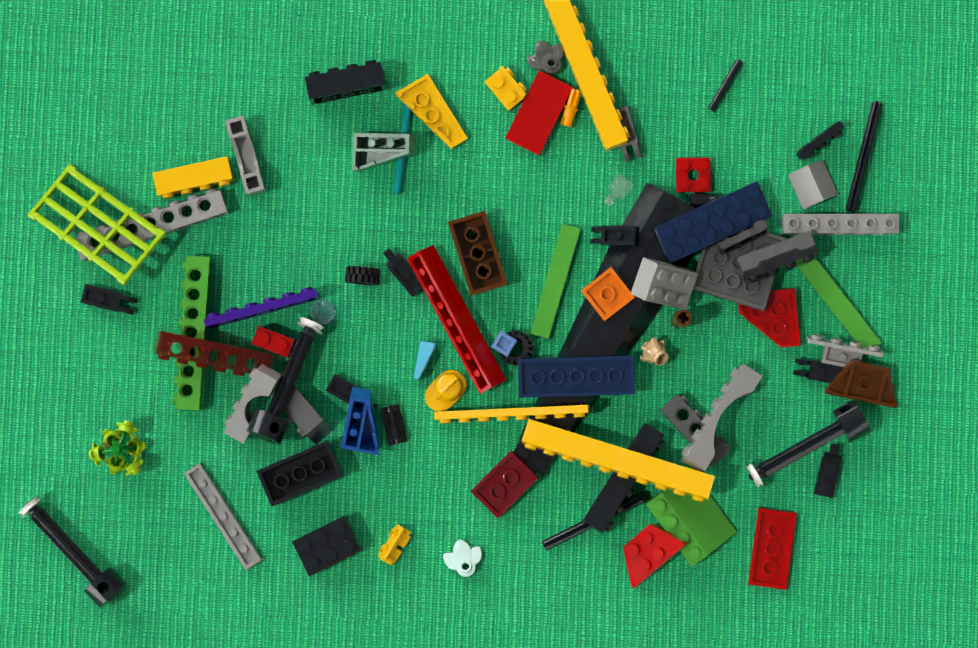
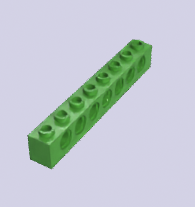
M187 255V259L183 260V271H186L185 279H182L181 290H184V298L180 300V309L183 310V316L179 317V329L182 330L181 336H178L177 340L180 355L176 357V367H179L178 375H175L174 383L177 386V394H174L173 405H176V409L201 411L207 336V327H205L203 319L208 318L211 257ZM194 271H200L201 278L198 281H193L191 278ZM193 290H198L200 293L197 300L190 298V293ZM197 309L198 316L196 319L189 318L190 310ZM190 328H195L197 335L191 339L188 337L187 332ZM189 347H194L195 355L191 358L187 357L186 350ZM188 366L194 368V374L191 377L185 375V369ZM187 385L193 388L190 396H186L183 392L184 387Z

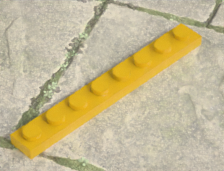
M590 405L434 412V420H440V423H451V419H459V423L470 422V418H478V422H486L492 417H497V421H507L508 417L516 416V420H528V416H535V419H547V415H554V418H566V414H574V417H585V413H590Z

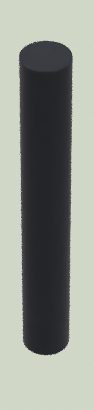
M736 59L708 107L710 111L715 112L743 64L740 60Z

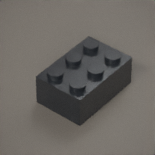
M342 516L292 541L308 576L362 550L346 516Z

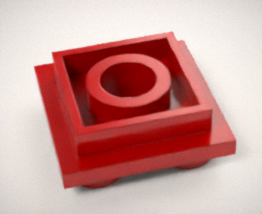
M676 158V193L711 192L710 158ZM691 170L696 171L698 179L690 180L688 172Z

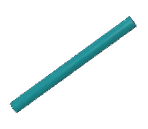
M405 104L401 134H408L411 110ZM405 157L397 159L393 193L401 194Z

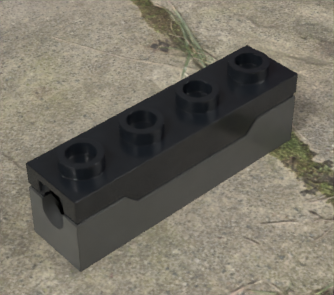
M810 231L740 256L736 262L744 282L750 281V283L761 280V276L768 274V277L778 274L780 269L786 268V270L796 267V263L801 261L808 263L815 260L818 250Z

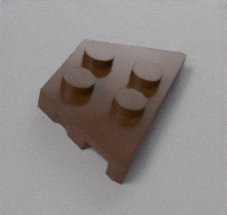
M850 359L824 391L825 394L897 408L888 366Z

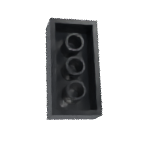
M376 60L367 61L365 65L361 66L350 64L346 66V69L341 70L337 67L330 68L326 73L321 74L320 71L308 73L309 76L305 77L308 97L312 105L386 90L381 62H376Z
M329 440L256 471L271 507L344 476Z

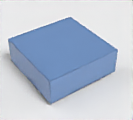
M500 331L491 348L508 357L517 340Z

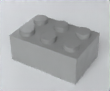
M643 257L631 294L645 301L686 310L698 273L685 267Z

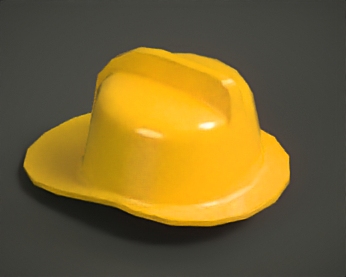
M447 370L441 373L426 390L425 400L427 405L434 411L449 409L466 390L464 376L455 370Z

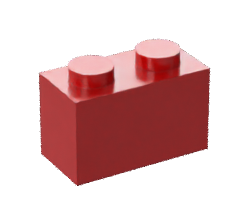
M258 326L251 344L289 358L296 340Z

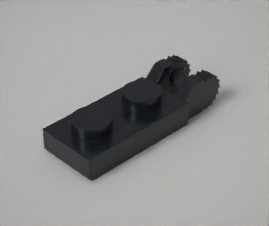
M841 121L835 122L798 149L797 158L804 160L812 156L813 149L819 150L826 145L825 141L830 137L834 139L842 133L840 130L844 127Z
M764 220L757 221L752 228H744L733 237L727 236L721 239L720 243H718L720 254L724 255L763 236V234L765 235L768 230V222Z
M591 227V232L602 233V239H590V244L638 246L640 227Z
M85 284L80 303L133 315L134 310L120 307L122 300L136 303L137 299L124 296L122 293Z
M796 359L795 363L807 365L809 370L808 373L801 370H793V375L830 384L844 367L814 360Z

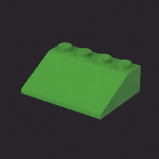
M666 488V491L662 490L647 501L645 505L664 531H668L673 534V537L687 542V545L679 552L691 567L736 533L734 527L710 495L708 501L698 502L693 500L690 495L679 496L673 493L674 490Z

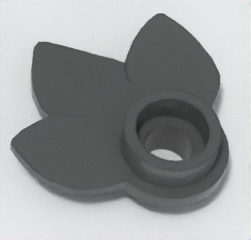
M538 41L535 46L536 54L527 57V63L535 70H544L548 74L557 73L561 68L560 60L564 56L562 46L558 43L551 47L547 42ZM550 62L555 63L553 66L548 65Z

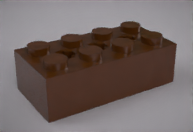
M485 211L449 221L448 225L470 296L473 297L507 286ZM470 231L473 234L477 233L478 236L475 237V240L466 237ZM478 249L479 252H483V255H481V258L477 259L476 256H472V254L475 253L474 250ZM480 268L489 271V273H486V277L478 274Z

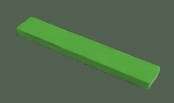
M566 224L561 226L530 332L532 335L549 339L580 233L579 228Z
M816 258L808 263H804V261L796 263L798 269L855 342L861 343L863 347H869V345L879 346L881 344L877 336Z

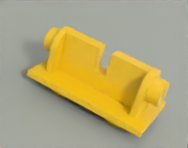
M397 524L390 531L386 544L381 546L378 558L391 566L393 562L396 563L402 552L397 549V546L399 545L404 548L411 538L409 536L411 532Z

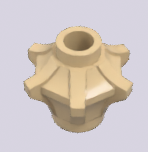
M653 337L651 341L648 340L642 345L643 354L640 357L642 362L648 361L650 364L655 363L658 366H662L667 362L669 356L666 353L665 341L663 339L657 341Z

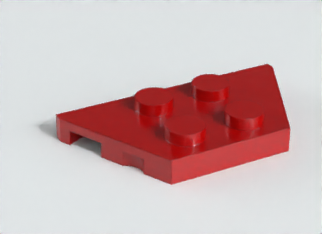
M653 523L644 528L623 546L631 587L636 588L684 548L687 542L673 537V534L663 531Z

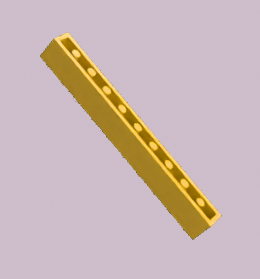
M543 0L605 151L608 152L627 144V138L630 137L626 127H622L620 122L622 120L619 109L615 110L613 106L615 99L612 92L608 93L606 89L608 83L605 75H601L598 68H601L597 57L593 58L591 53L593 47L590 40H586L584 36L586 30L583 23L578 22L576 16H579L576 6H572L570 0Z
M528 419L522 438V444H525L527 449L535 451L538 448L544 450L543 453L549 456H554V454L561 455V459L573 462L574 459L580 461V465L591 468L592 465L599 467V471L604 473L616 472L618 477L624 479L632 477L636 479L637 483L647 485V483L655 484V488L666 491V488L674 490L673 493L684 497L687 494L698 502L708 501L715 478L713 475Z

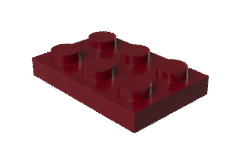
M511 450L470 492L499 518L539 477Z

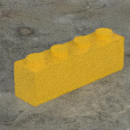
M228 156L152 173L157 195L163 197V199L173 198L174 194L177 193L188 195L193 193L192 190L200 189V191L210 190L213 185L219 184V187L228 186L231 181H234Z

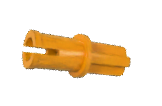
M571 90L567 106L564 105L565 110L560 122L561 125L572 128L576 111H578L577 105L581 95L580 90Z

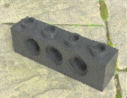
M676 394L659 411L691 444L693 442L691 426L698 424L702 427L701 419L703 416L696 409L692 410L688 406L690 402L683 395L679 396ZM681 409L688 413V417L684 421L680 420L677 415ZM715 434V455L709 464L711 467L730 451L727 448L729 444L722 437L718 439Z

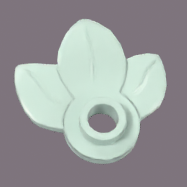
M461 539L455 543L453 553L443 554L447 567L457 570L458 574L462 577L473 575L476 570V564L482 558L479 546L470 549L469 545ZM464 564L469 565L467 570L462 569Z

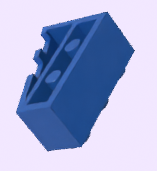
M352 387L341 448L379 455L380 439L372 392L368 389Z

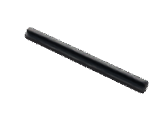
M873 101L846 205V210L849 212H855L857 209L883 106L878 101Z
M640 492L630 497L629 500H624L622 503L624 508L620 514L646 502L648 498L645 492ZM583 521L543 540L542 544L545 550H549L591 529V527L583 523Z

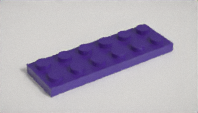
M312 287L301 289L299 294L293 292L285 293L282 295L283 298L277 300L275 297L264 299L262 304L252 302L245 304L243 309L237 307L226 310L225 314L211 313L207 315L208 318L203 320L205 327L211 329L319 300L320 295L316 289L313 290Z

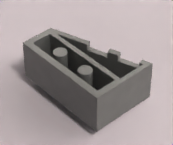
M294 385L284 408L287 413L284 416L291 424L296 423L298 426L296 430L303 438L307 436L317 445L333 429Z

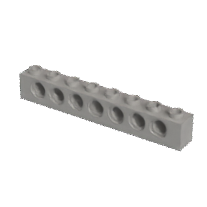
M215 188L206 191V195L200 197L198 194L192 195L187 198L188 201L180 203V200L169 203V207L162 209L160 206L151 209V213L144 215L142 212L138 214L147 221L154 219L156 221L155 226L157 228L160 227L169 234L229 214L222 192L220 190L217 191ZM205 201H209L211 204L207 211L201 209V204ZM186 207L192 208V214L189 217L183 216V210ZM168 213L174 215V220L170 223L165 222V216ZM133 219L127 220L123 225L127 230L130 226L136 225L138 230L134 235L144 242L156 238L154 234ZM106 224L96 227V230L106 237L112 228ZM84 231L78 233V237L74 238L92 252L97 248L92 245L94 238ZM120 233L116 241L111 240L112 243L121 249L135 245ZM105 247L99 256L111 253L112 251ZM78 251L80 259L87 261L88 258Z

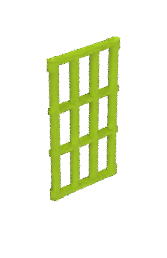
M69 164L27 216L33 221H38L56 234L61 241L67 242L85 255L90 262L96 263L125 286L160 241L163 240L167 232L160 227L154 226L137 214L135 209L123 204L105 191L104 187L98 186L78 172L76 167ZM69 174L95 192L89 201L63 184ZM57 189L83 207L77 216L50 198ZM100 197L124 213L118 222L94 206ZM44 204L71 222L64 231L38 213ZM88 212L112 228L106 237L82 221ZM129 218L156 236L150 245L123 227ZM76 226L100 243L93 252L70 236V233ZM117 232L144 251L138 260L111 242ZM105 247L132 266L125 275L99 257V254Z

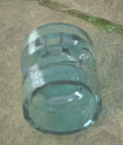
M318 300L311 307L310 314L312 319L322 326L332 324L337 317L336 308L330 301Z

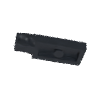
M389 248L383 252L389 260L386 263L388 269L407 292L414 297L423 287L411 265L399 253L394 255Z
M334 374L325 391L349 404L352 387L357 386ZM374 403V409L376 411L378 405Z
M830 444L829 453L824 452V455L821 457L813 494L833 498L841 465V456L838 455L840 445Z

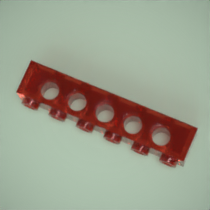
M165 331L157 332L153 354L158 355L157 359L169 361V358L177 359L176 363L188 365V362L196 363L195 367L207 369V366L215 367L214 371L225 373L226 370H231L233 375L243 377L244 374H250L253 370L248 369L246 366L248 359L254 361L255 368H258L261 364L271 368L273 360L272 354ZM173 343H177L180 346V351L177 354L171 351ZM192 347H196L199 351L196 358L190 355ZM211 351L217 353V360L214 362L209 359ZM230 355L236 358V363L233 366L229 365L227 361Z

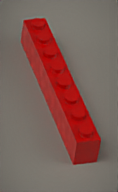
M434 245L420 250L409 257L408 261L479 393L481 394L504 382L506 379Z

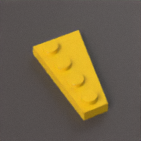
M428 74L395 92V95L450 149L468 139Z

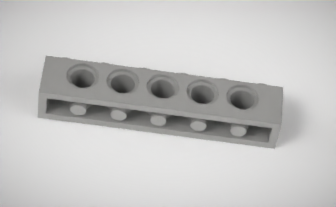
M783 214L781 216V235H799L810 231L811 235H896L899 233V214Z

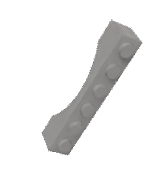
M744 363L739 367L735 366L729 376L732 378L729 383H724L720 390L722 392L719 398L716 397L710 406L713 408L710 414L706 413L703 417L701 429H697L691 437L693 442L691 445H687L682 452L684 456L681 462L693 470L704 472L715 455L714 433L721 414L733 401L751 394L762 378L760 374Z

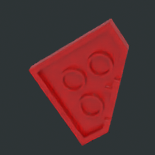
M795 288L770 291L764 312L738 304L739 314L780 348L800 346Z

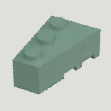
M353 133L352 171L360 172L413 155L415 135Z

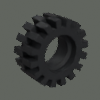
M347 266L345 282L356 285L377 286L380 282L381 270L372 267Z
M521 331L507 332L506 334L523 345V351L517 356L509 354L506 357L500 352L499 355L507 364L516 366L518 365V359H529L531 357L533 345L527 334Z

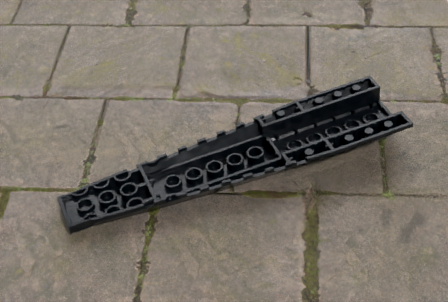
M646 183L622 226L640 227L638 246H610L594 280L612 267L631 292L643 257L668 263L654 227L696 208L665 190ZM694 253L669 264L686 268ZM634 296V299L604 321L585 297L557 358L627 356L662 304L645 301ZM599 395L538 397L534 407L590 405L591 408ZM566 414V418H554V415H547V419H535V416H529L528 419L574 433L584 417H574V414ZM525 425L519 437L520 441L513 452L530 469L544 476L550 464L558 455L549 456L543 453L544 450L536 448L534 451L525 448V444H522Z

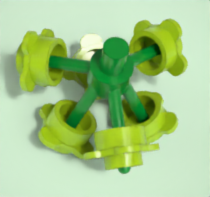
M126 420L123 423L117 422L118 429L115 431L105 429L102 432L104 436L101 442L102 445L97 446V443H92L89 457L95 462L96 466H99L100 461L105 460L106 454L112 453L113 455L105 460V464L110 469V474L115 475L121 470H126V476L131 473L136 475L142 469L140 465L144 460L141 459L139 461L138 458H141L142 451L146 449V443L140 441L138 436H132L134 432L138 433L139 431L134 428L132 422ZM125 437H132L127 445L124 446ZM104 447H110L111 449L105 450ZM125 451H127L130 455H134L135 458L130 460L124 454Z

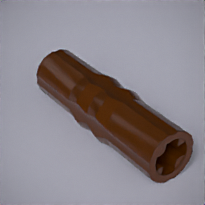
M687 310L675 312L671 318L672 326L675 329L686 328L691 322L690 312Z

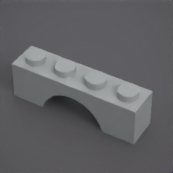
M240 116L226 120V127L237 158L246 195L249 197L266 192L245 117Z
M261 364L258 368H253L249 375V378H251L250 383L244 385L241 394H243L241 400L237 399L232 408L235 410L233 415H229L224 423L227 426L224 431L225 434L243 444L251 435L247 432V428L252 419L250 411L252 398L269 396L282 376L281 374L264 364Z

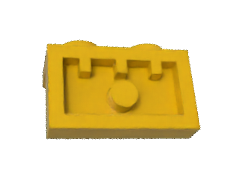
M501 66L484 83L509 112L525 99V92L527 90L521 82L516 83L513 79L515 75L508 67L505 69Z

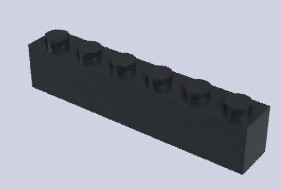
M644 423L628 450L653 457L656 450L660 451L665 443L663 440L664 434ZM613 472L583 519V523L602 535L605 531L609 532L614 524L612 519L615 515H620L624 508L622 503L625 499L629 500L634 492L632 487L636 483L635 478L629 477L624 479L618 477V473Z

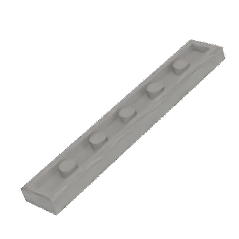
M199 463L186 471L184 475L244 569L248 570L260 562L262 558L202 464Z

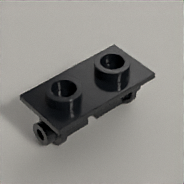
M399 404L380 408L389 446L408 442Z

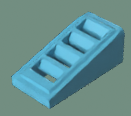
M420 342L414 373L415 380H419L436 347L435 343Z

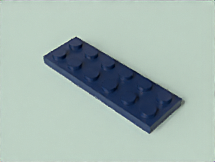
M754 181L656 226L654 230L668 263H672L727 236H731L744 228H748L757 221L772 217V214L758 181Z
M634 356L518 359L519 398L635 394Z

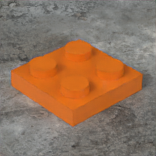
M612 267L581 290L604 321L635 298Z

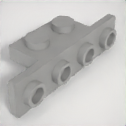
M812 334V336H807L806 338L808 343L824 346L821 363L844 367L850 359L861 361L863 354L884 357V352L875 345L863 347L859 342L850 341V344L843 343L842 339L839 338L823 339L824 336L819 334Z

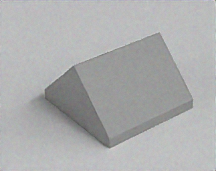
M823 160L807 165L788 175L803 210L838 195Z

